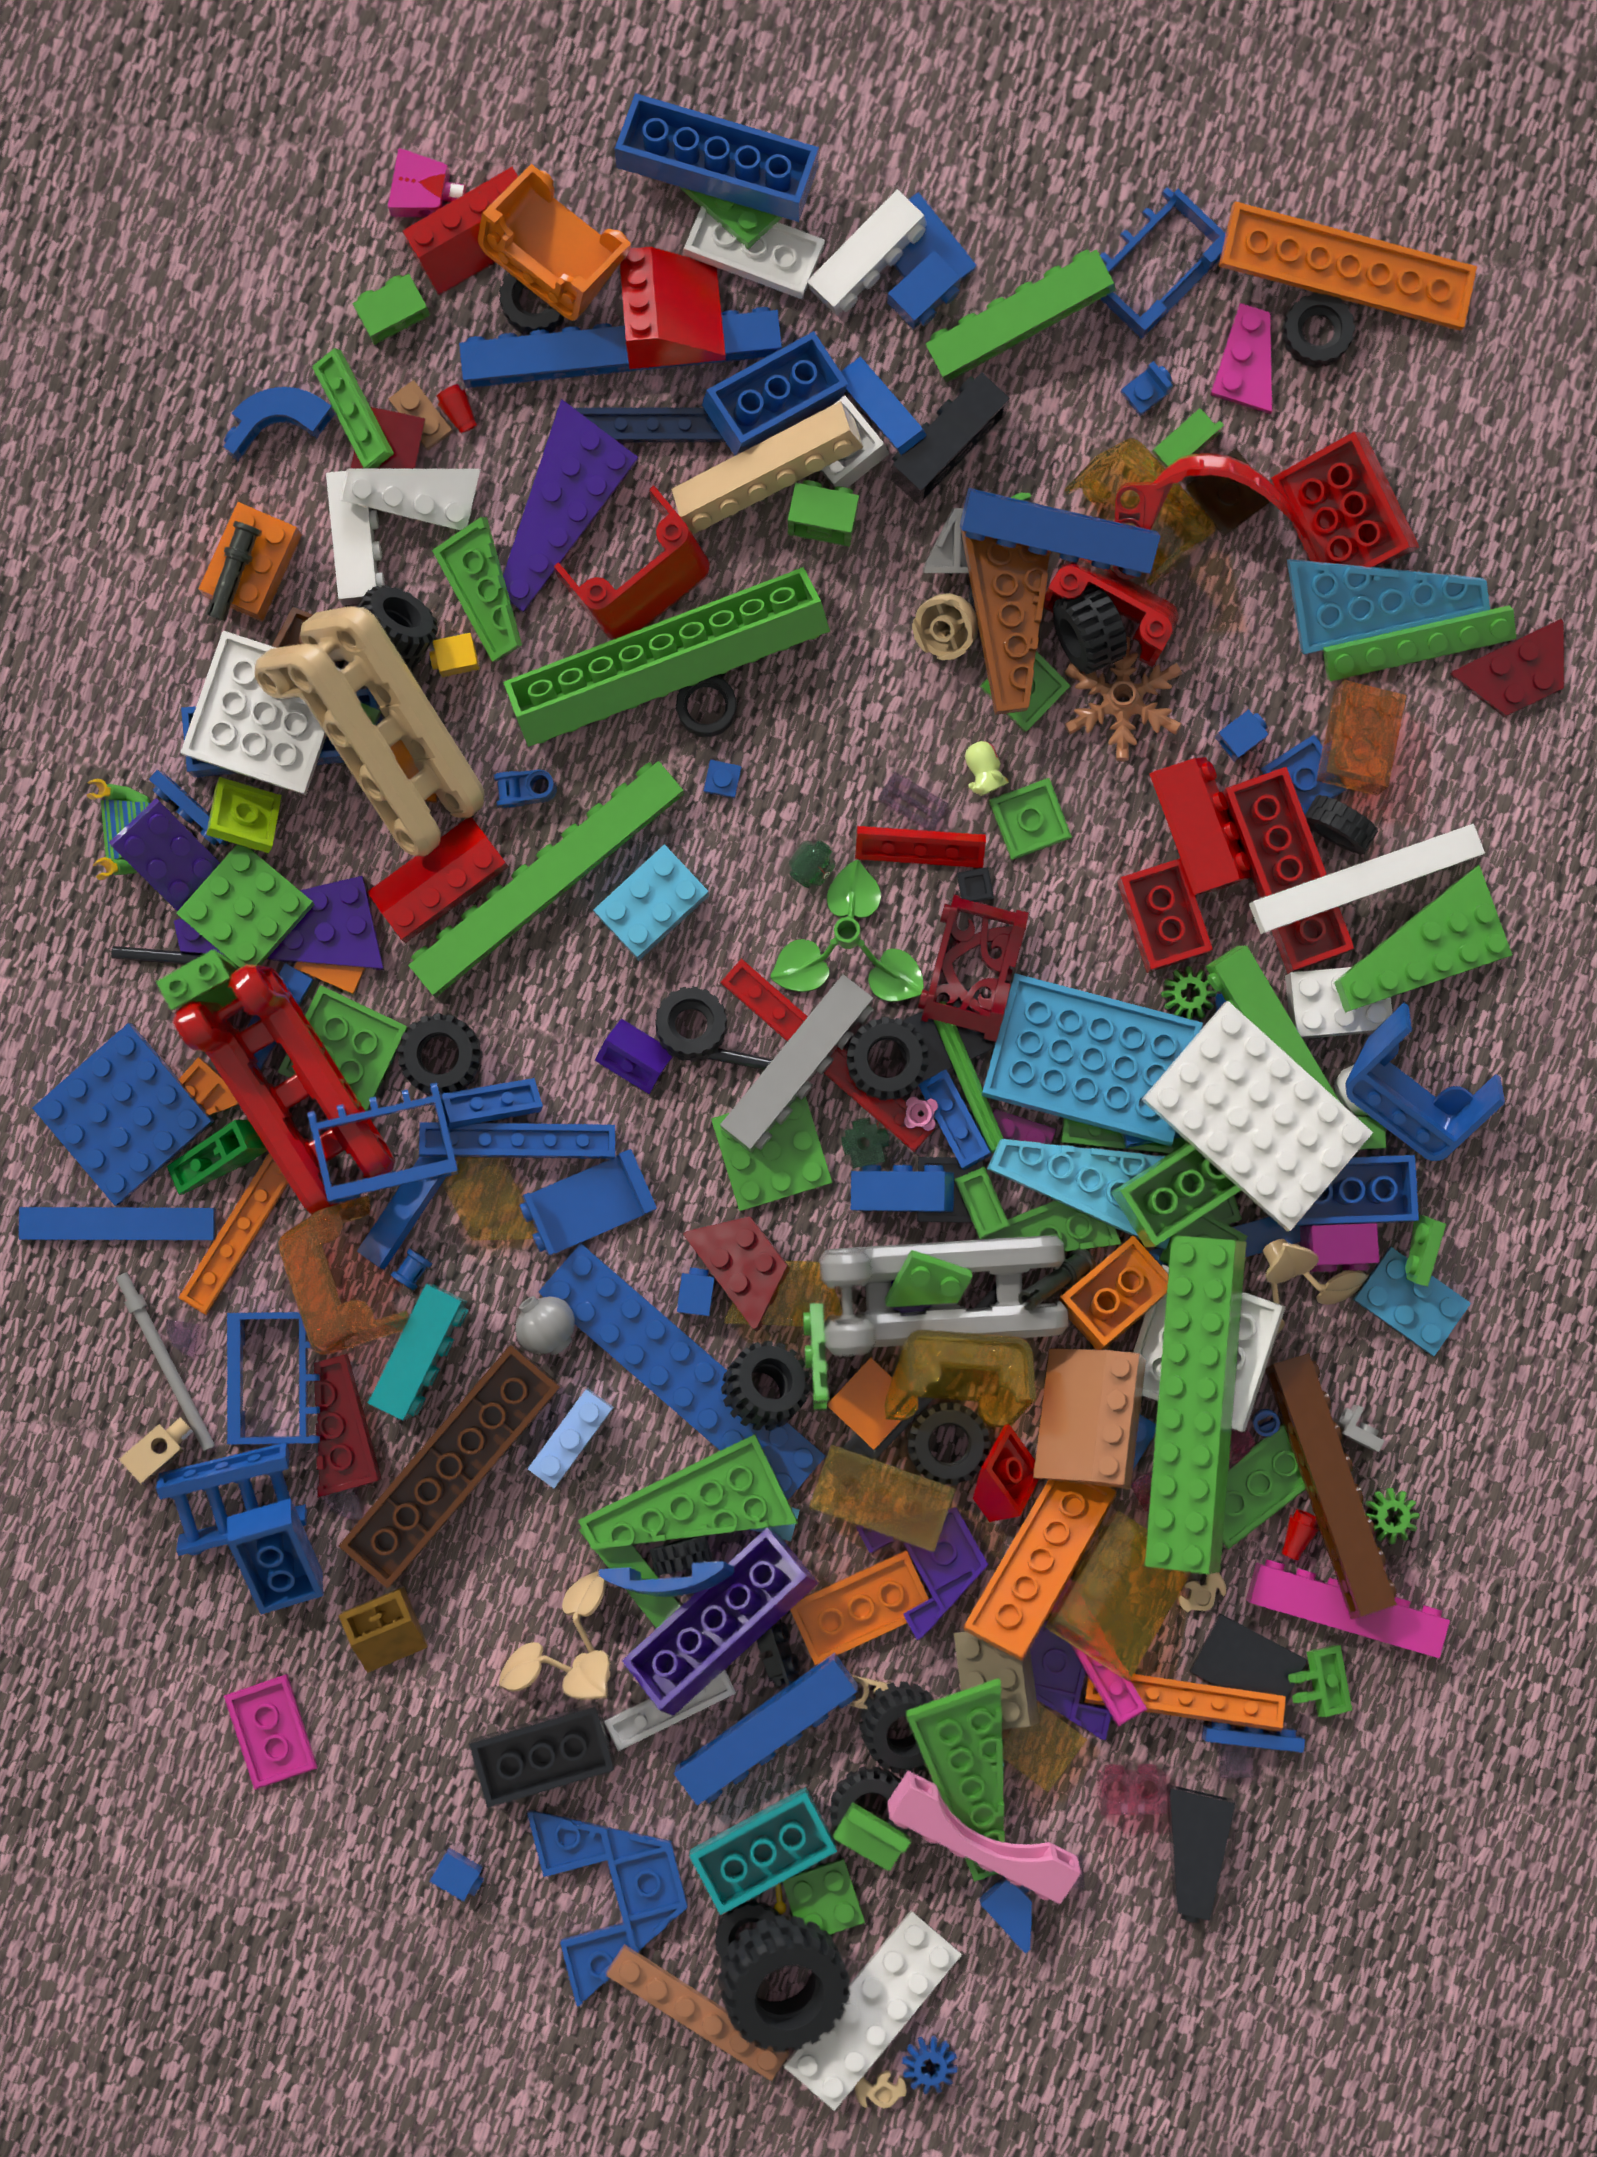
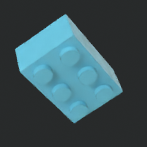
M664 844L593 911L639 961L707 899L709 891Z

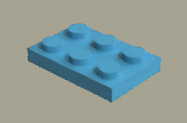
M1389 1247L1353 1300L1431 1356H1435L1471 1303L1432 1275L1428 1287L1407 1280L1405 1267L1408 1258L1394 1248Z

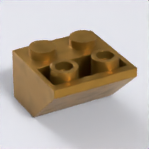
M404 1586L338 1615L350 1646L367 1673L429 1647Z

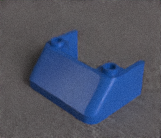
M1403 1003L1368 1037L1346 1080V1095L1352 1103L1424 1158L1430 1161H1440L1448 1157L1505 1103L1501 1077L1495 1074L1474 1095L1459 1086L1448 1087L1437 1097L1432 1095L1390 1062L1399 1051V1043L1412 1031L1409 1006Z

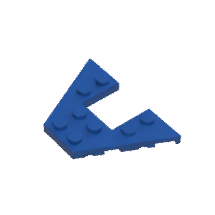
M529 1810L527 1815L543 1877L607 1860L623 1923L571 1936L560 1941L576 2006H580L595 1990L610 1979L606 1976V1971L624 1944L639 1952L652 1938L665 1929L674 1918H677L688 1908L672 1841Z

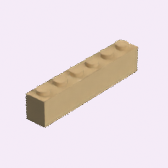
M840 401L672 488L679 516L693 534H696L779 490L820 471L824 467L863 448L853 416Z

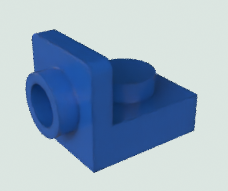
M1153 361L1142 374L1123 387L1120 392L1137 414L1141 416L1170 394L1173 387L1171 383L1172 377L1163 366L1158 367Z

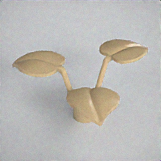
M1285 1239L1275 1240L1263 1249V1253L1270 1265L1266 1272V1279L1271 1283L1273 1302L1280 1304L1277 1283L1288 1281L1297 1275L1303 1274L1320 1291L1316 1299L1318 1303L1325 1305L1335 1304L1351 1297L1363 1286L1369 1277L1367 1273L1361 1270H1347L1335 1275L1326 1284H1320L1309 1273L1319 1261L1317 1254L1313 1251L1288 1244ZM1283 1319L1281 1320L1277 1334L1285 1326V1322Z
M599 1571L588 1574L574 1583L566 1592L562 1603L563 1612L569 1616L573 1615V1622L589 1653L579 1654L574 1659L573 1668L548 1656H542L543 1646L540 1643H527L518 1648L506 1662L499 1680L501 1688L515 1692L529 1687L539 1676L541 1664L548 1663L567 1672L563 1681V1690L568 1696L586 1700L607 1697V1682L610 1678L609 1656L604 1651H596L593 1648L580 1622L581 1616H589L597 1609L604 1596L607 1581L599 1576Z

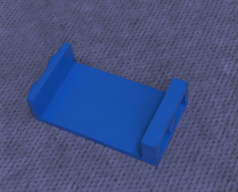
M631 1149L619 1153L615 1159H609L533 1193H526L522 1196L524 1203L519 1205L526 1222L533 1221L537 1233L532 1234L539 1252L546 1251L548 1257L657 1209Z

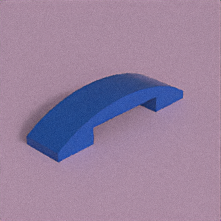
M724 1561L692 1563V1577L641 1580V1572L630 1567L599 1569V1576L614 1585L635 1593L658 1597H673L696 1593L717 1585L734 1573V1566Z

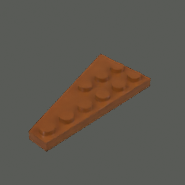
M961 530L995 715L1027 711L1032 689L1033 668L1038 647V633L1043 613L1051 551L1048 550L1047 555L1036 554L1028 551L1029 546L1018 543L1016 548H1010L997 544V538L985 536L984 541L966 537V531Z

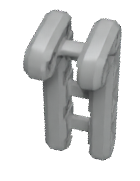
M1049 1235L825 1250L819 1258L820 1277L828 1288L838 1286L841 1288L843 1311L841 1316L829 1315L824 1322L825 1346L833 1355H859L869 1353L874 1347L1062 1335L1069 1326L1068 1308L1061 1301H1055V1304H1039L1033 1310L1028 1311L1023 1307L1029 1302L1020 1305L1018 1295L1023 1291V1272H1029L1031 1268L1053 1267L1055 1270L1060 1268L1065 1261L1064 1243L1058 1236ZM911 1250L970 1269L971 1272L987 1271L989 1274L996 1276L997 1303L989 1304V1307L966 1309L964 1306H959L958 1303L932 1304L930 1308H925V1311L900 1313L899 1310L886 1306L885 1297L891 1288V1282L896 1279ZM854 1285L865 1286L866 1311L860 1312L858 1315L853 1314L852 1287Z

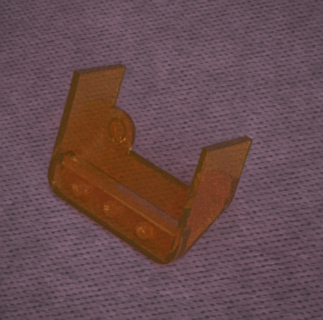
M368 1195L315 1212L285 1232L279 1240V1253L309 1344L319 1354H331L402 1331L409 1319L407 1310L375 1320L371 1308L363 1301L353 1300L341 1304L322 1244L334 1241L339 1237L342 1232L343 1223L370 1215V1199Z

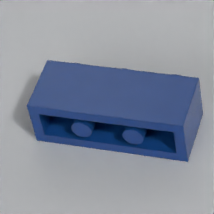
M862 1165V1171H851L850 1210L954 1212V1173L944 1172V1166L924 1165V1171H912V1165H893V1171H881V1165Z

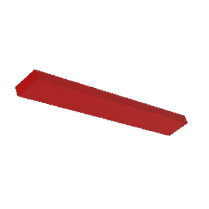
M742 958L720 982L787 1042L808 1017ZM838 1047L830 1056L834 1060L824 1074L903 1144L915 1152L934 1129L927 1131L923 1127L918 1126L914 1128L906 1127L904 1118L906 1117L908 1107L902 1098L883 1101L875 1097L871 1098L865 1092L859 1090L849 1075L846 1060L848 1051L845 1048L841 1050Z

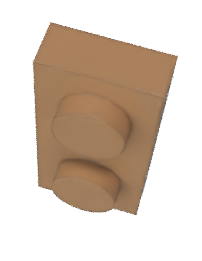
M414 380L388 398L397 412L426 419L421 443L427 451L453 433L450 426Z

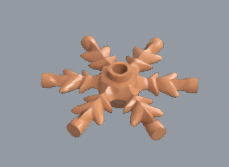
M1127 636L1126 656L1114 663L1117 668H1110L1118 676L1114 683H1105L1103 672L1099 678L1096 672L1084 674L1072 663L1069 664L1065 672L1067 676L1080 681L1075 685L1076 689H1091L1089 695L1100 692L1104 698L1100 705L1089 703L1092 709H1075L1074 712L1079 717L1064 723L1066 730L1071 735L1083 726H1086V732L1090 733L1097 720L1102 725L1105 715L1113 714L1117 722L1109 730L1116 731L1109 739L1108 744L1113 745L1117 743L1116 760L1121 762L1129 760L1128 743L1132 745L1137 744L1135 737L1130 732V730H1136V727L1129 722L1133 714L1141 715L1143 725L1149 720L1151 727L1156 733H1159L1160 726L1176 735L1182 723L1167 717L1172 712L1171 709H1155L1158 703L1146 705L1143 702V696L1146 692L1158 695L1155 689H1171L1172 685L1167 681L1181 675V669L1175 663L1161 672L1160 665H1156L1149 678L1144 672L1141 683L1135 684L1131 682L1129 676L1137 668L1130 667L1137 659L1138 653L1129 655L1130 637ZM1121 697H1125L1129 701L1119 702L1117 700Z

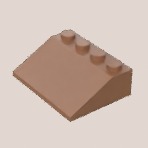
M1049 1349L1033 1478L1131 1489L1146 1359L1139 1353L1110 1350Z

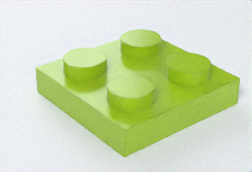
M219 777L215 786L206 835L269 853L273 847L282 795Z

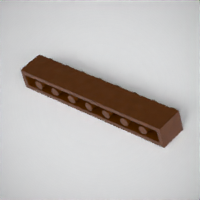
M1310 1353L1270 1365L1265 1369L1350 1618L1355 1619L1396 1606V1588L1392 1580L1388 1579L1384 1569L1386 1565L1385 1556L1382 1550L1376 1546L1373 1537L1375 1534L1373 1522L1369 1516H1366L1363 1509V1493L1361 1488L1354 1483L1351 1474L1353 1465L1349 1455L1343 1451L1340 1442L1342 1440L1340 1427L1336 1422H1333L1329 1411L1331 1409V1402L1327 1392L1322 1391L1319 1382L1320 1370L1315 1360L1311 1359Z

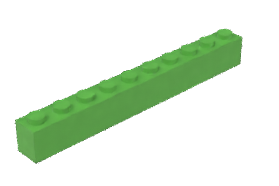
M660 761L654 765L649 762L640 768L635 774L638 777L629 785L623 783L611 793L613 798L604 806L598 803L586 813L587 820L579 826L576 823L569 826L561 834L563 839L555 846H552L550 843L536 854L538 860L529 867L526 864L519 867L512 873L511 877L513 880L504 887L500 884L493 888L486 895L488 900L479 908L476 905L470 907L461 915L462 922L454 928L451 925L447 926L436 936L438 941L429 949L427 946H423L411 956L413 962L408 966L435 998L684 795L683 789Z

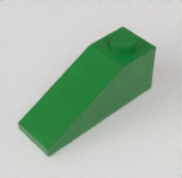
M248 1119L234 1120L173 1161L167 1168L178 1194L183 1195L250 1163L268 1150Z

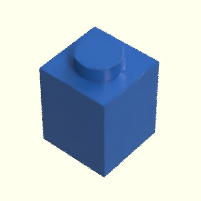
M1248 709L1219 731L1215 739L1233 762H1236L1269 735L1266 732L1268 727L1258 713L1253 715Z
M690 1267L689 1274L682 1273L677 1312L710 1316L715 1277L708 1276L709 1270Z
M449 1848L429 1882L464 1902L468 1893L475 1896L484 1878L479 1876L483 1867Z

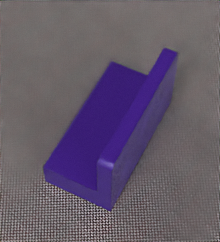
M620 1019L605 1039L594 1061L650 1094L663 1070L673 1057L668 1054L666 1049L662 1048L659 1041L625 1020Z

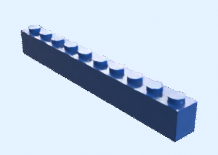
M759 307L753 309L752 313L739 314L736 310L722 312L726 360L629 369L625 326L612 327V324L602 323L593 326V329L581 330L579 327H566L562 329V332L549 333L547 330H535L530 332L528 336L517 337V334L505 333L499 335L498 339L486 340L485 337L481 336L470 337L466 339V342H459L463 382L465 388L766 358L782 349L778 310L771 311L769 307Z

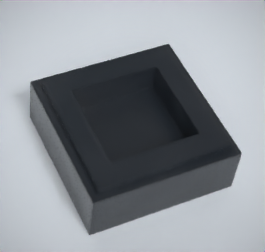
M988 867L956 873L962 899L974 902L994 900Z

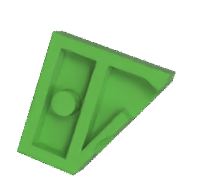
M1419 1214V1220L1414 1221L1410 1253L1405 1267L1407 1280L1428 1287L1446 1223Z
M911 1250L885 1297L886 1306L900 1307L958 1303L972 1279L971 1270Z

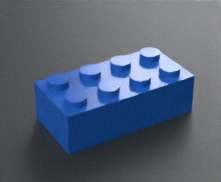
M813 331L707 389L702 406L734 456L836 403L843 397L848 382Z
M1415 1155L1352 1157L1294 1227L1418 1221Z

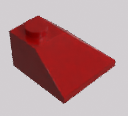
M1010 1424L1004 1425L980 1469L972 1498L989 1522L1021 1516L1039 1479L1033 1478L1035 1459Z

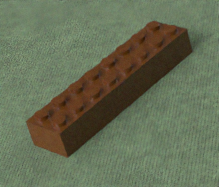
M510 1344L338 1547L387 1589L393 1586L556 1395L562 1385L518 1347Z

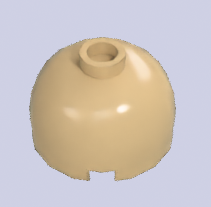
M951 593L938 594L925 601L917 610L916 618L912 623L914 639L920 648L926 653L931 652L933 655L938 656L937 659L953 660L963 655L975 641L979 628L977 615L971 604L964 598Z

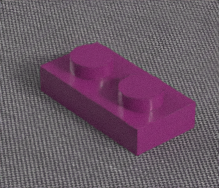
M994 1108L993 1114L1004 1139L1051 1144L1055 1128Z

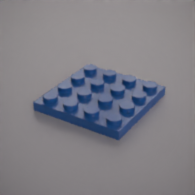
M127 1023L32 1107L114 1206H118L214 1122L212 1117L205 1112L201 1104H198L195 1097L187 1091L185 1086L178 1080V1077L132 1023Z

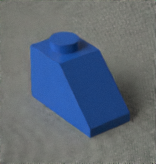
M1003 1876L979 1898L980 1905L1026 1954L1031 1947L1032 1901L1027 1894L1031 1889L1023 1885L1016 1886Z

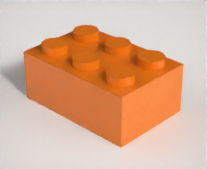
M237 502L198 589L204 597L212 600L226 560L224 549L229 547L235 531L234 521L261 530L262 534L256 538L251 552L252 562L249 565H245L230 608L263 622L302 534L294 525Z

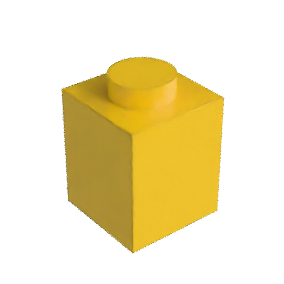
M471 633L433 640L434 650L429 651L433 670L439 669L442 677L480 669Z

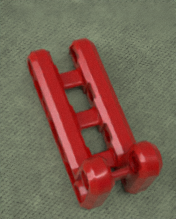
M246 964L231 974L228 983L237 999L223 1008L218 1003L192 1000L175 1011L173 1024L182 1040L190 1049L204 1051L208 1055L304 1208L311 1215L325 1216L336 1209L339 1203L329 1205L314 1140L309 1142L307 1138L304 1139L293 1123L291 1119L293 1116L288 1109L311 1096L312 1099L317 1100L329 1120L339 1118L337 1106L342 1104L346 1116L366 1111L278 973L270 967ZM242 1009L247 1014L258 1015L261 1018L241 1032L238 1029H234L228 1018ZM274 1041L282 1045L293 1062L292 1068L296 1072V1074L276 1087L268 1083L256 1063L258 1061L254 1056L255 1053ZM371 1119L334 1127L320 1135L326 1162L346 1151L347 1155L351 1154L360 1170L364 1173L363 1177L365 1179L392 1173L395 1164L394 1156Z

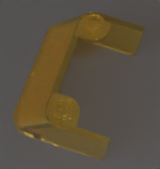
M1128 438L1097 455L1064 491L1069 495L1082 488L1083 494L1091 502L1105 503L1109 501L1115 507L1116 493L1120 486L1130 482H1153L1165 468L1145 445L1137 439ZM1173 483L1151 529L1158 532L1160 540L1152 567L1154 573L1146 582L1152 585L1169 574L1216 530L1210 517L1179 483ZM1132 490L1125 491L1121 496L1122 503L1128 507L1135 506L1140 499L1139 495Z

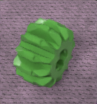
M1188 966L1185 968L1184 976L1177 969L1173 971L1175 981L1168 978L1165 979V986L1172 989V991L1166 990L1161 992L1162 998L1172 999V1001L1164 1005L1165 1010H1169L1175 1005L1177 1009L1173 1015L1181 1016L1182 1012L1185 1011V1018L1192 1020L1193 1011L1199 1019L1205 1017L1202 1007L1207 1010L1213 1009L1214 1005L1206 998L1216 997L1217 992L1206 990L1210 983L1208 980L1204 983L1201 981L1205 973L1202 969L1193 977L1192 967ZM1187 986L1192 987L1191 992L1195 990L1197 995L1190 1002L1185 1001L1187 997L1182 998L1181 992L1186 990Z
M1387 1488L1385 1497L1379 1491L1374 1492V1497L1378 1503L1375 1504L1367 1500L1365 1505L1372 1508L1373 1513L1365 1514L1374 1521L1375 1531L1378 1530L1375 1539L1381 1542L1387 1535L1388 1543L1395 1544L1398 1534L1399 1538L1403 1541L1408 1540L1405 1529L1407 1528L1414 1532L1417 1530V1527L1410 1523V1519L1420 1518L1419 1513L1409 1512L1410 1509L1415 1507V1500L1411 1499L1405 1502L1407 1493L1402 1490L1395 1497L1393 1488ZM1388 1509L1398 1512L1394 1516L1395 1523L1385 1522V1518L1388 1517Z

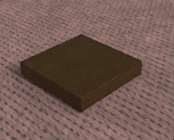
M1237 448L1226 455L1249 464ZM1215 475L1198 476L1185 487L1224 538L1271 503L1254 489L1228 477Z

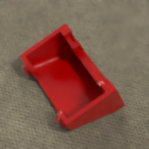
M1079 558L1078 562L1066 560L1055 574L1046 591L1043 608L1053 613V605H1055L1057 599H1075L1083 593L1087 586H1098L1110 597L1119 614L1140 624L1132 639L1138 641L1141 647L1139 660L1153 668L1177 625L1179 615L1176 607L1171 602L1129 579H1121L1110 569L1106 570L1092 566V560Z

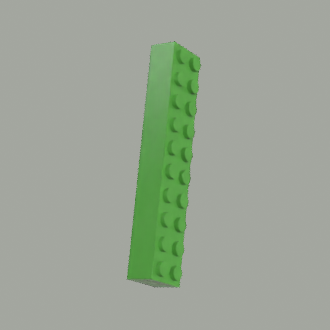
M804 567L509 679L503 683L527 746L530 747L535 744L544 743L566 732H573L579 727L592 722L604 720L626 709H633L655 698L664 697L673 691L695 685L707 678L727 673L729 670L741 665L756 662L767 655L787 650L801 642L816 639L820 635L830 632L822 602Z
M1173 1235L1171 1238L1145 1559L1146 1567L1203 1574L1220 1572L1246 1242Z

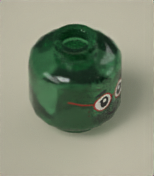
M820 839L816 843L808 840L803 841L788 861V866L791 869L789 875L808 889L811 885L821 886L836 866V862L831 856L834 850Z

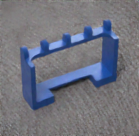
M1165 188L1162 191L1163 197L1169 202L1157 214L1149 208L1142 212V215L1149 222L1135 237L1127 230L1120 234V237L1127 245L1113 259L1104 252L1100 254L1110 273L1174 207L1213 242L1202 254L1201 259L1160 301L1157 300L1141 317L1114 292L1100 299L1141 339L1221 258L1226 233L1180 189L1173 192L1169 188Z
M437 1083L430 1084V1091L433 1096L410 1101L408 1089L402 1090L404 1103L379 1109L376 1097L369 1098L372 1110L346 1116L343 1104L338 1105L339 1118L317 1123L315 1112H307L329 1205L360 1198L361 1194L423 1179L428 1182L458 1175ZM435 1105L447 1160L331 1186L319 1134L320 1131Z
M320 1312L227 1313V1444L320 1443V1436H309L308 1414L320 1413V1407H308V1381H320V1374H308V1348H320V1341H308V1319H319ZM245 1319H299V1436H245V1410H243Z

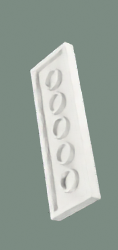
M911 1910L849 1984V2002L843 2004L845 2012L840 2020L835 2019V2028L829 2034L824 2032L820 2035L821 2040L812 2045L811 2042L803 2045V2049L794 2051L785 2062L784 2068L835 2111L962 1954Z

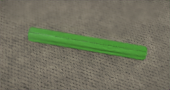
M945 1001L938 1002L945 1005L947 1004ZM934 1020L981 1134L991 1153H994L999 1140L1004 1138L987 1098L982 1096L983 1088L956 1025Z

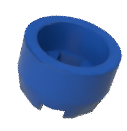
M1261 1409L1253 1417V1426L1258 1434L1271 1436L1278 1431L1280 1421L1273 1410ZM1273 1416L1272 1420L1258 1425L1257 1421Z

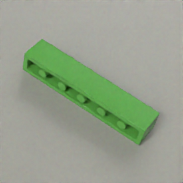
M1097 249L1092 252L1089 250L1080 252L1072 258L1073 262L1067 266L1051 268L1044 273V278L1034 284L1032 281L1026 282L1015 290L1016 294L1009 298H997L986 306L987 310L980 314L970 313L958 321L959 325L949 331L947 328H944L930 336L931 341L925 344L945 382L947 383L1116 291L1114 281Z
M1236 946L1205 966L1209 972L1207 979L1216 992L1220 991L1226 1002L1229 1001L1339 1101L1247 946Z

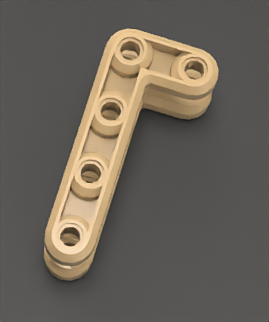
M345 607L317 612L302 623L300 636L304 644L273 648L256 660L255 679L263 691L273 698L290 699L300 697L305 701L398 845L410 855L426 856L440 844L441 832L424 801L433 793H436L441 803L451 812L452 816L469 818L483 807L485 799L484 788L376 617L370 611L360 607ZM343 660L348 661L350 664L341 671L333 663ZM364 685L368 687L380 706L379 709L385 717L377 725L372 724L355 694ZM398 740H402L419 770L411 779L406 777L395 760L396 756L390 749Z

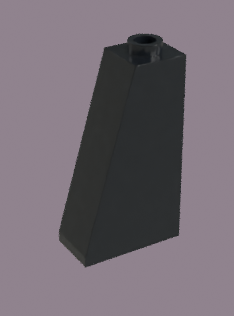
M1168 1784L1166 1793L1174 1908L1177 1913L1181 1914V1919L1192 1923H1200L1201 1919L1210 1921L1236 1803L1230 1798Z

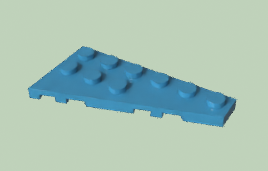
M1287 559L1300 648L1303 654L1321 651L1323 647L1490 610L1487 581L1483 578Z

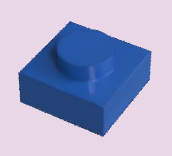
M710 760L704 792L735 799L742 766Z

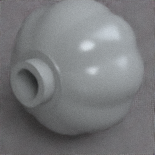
M531 1296L519 1306L521 1313L516 1321L515 1332L518 1342L525 1350L540 1355L548 1353L556 1355L571 1343L572 1338L570 1336L573 1334L575 1321L572 1309L564 1300L550 1296L536 1299L535 1296Z

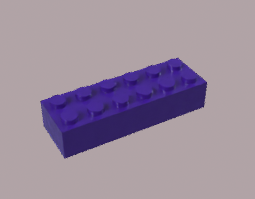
M766 1528L728 1563L734 1566V1573L717 1585L696 1592L622 1660L623 1664L660 1711L674 1716L819 1584L777 1533Z

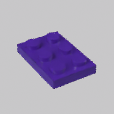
M157 798L109 842L176 911L184 905L220 864L214 855Z

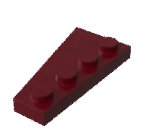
M348 1354L314 1363V1374H320V1381H314L315 1405L320 1407L316 1423V1436H320L318 1456H316L317 1470H319L317 1497L382 1480Z

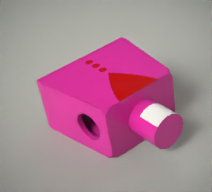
M398 148L388 202L390 215L392 217H427L444 207L445 201L452 202L464 195L466 186L449 182L450 172L448 165Z

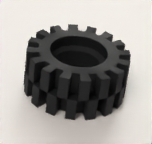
M707 1535L686 1538L650 1549L656 1576L692 1568V1563L713 1561Z

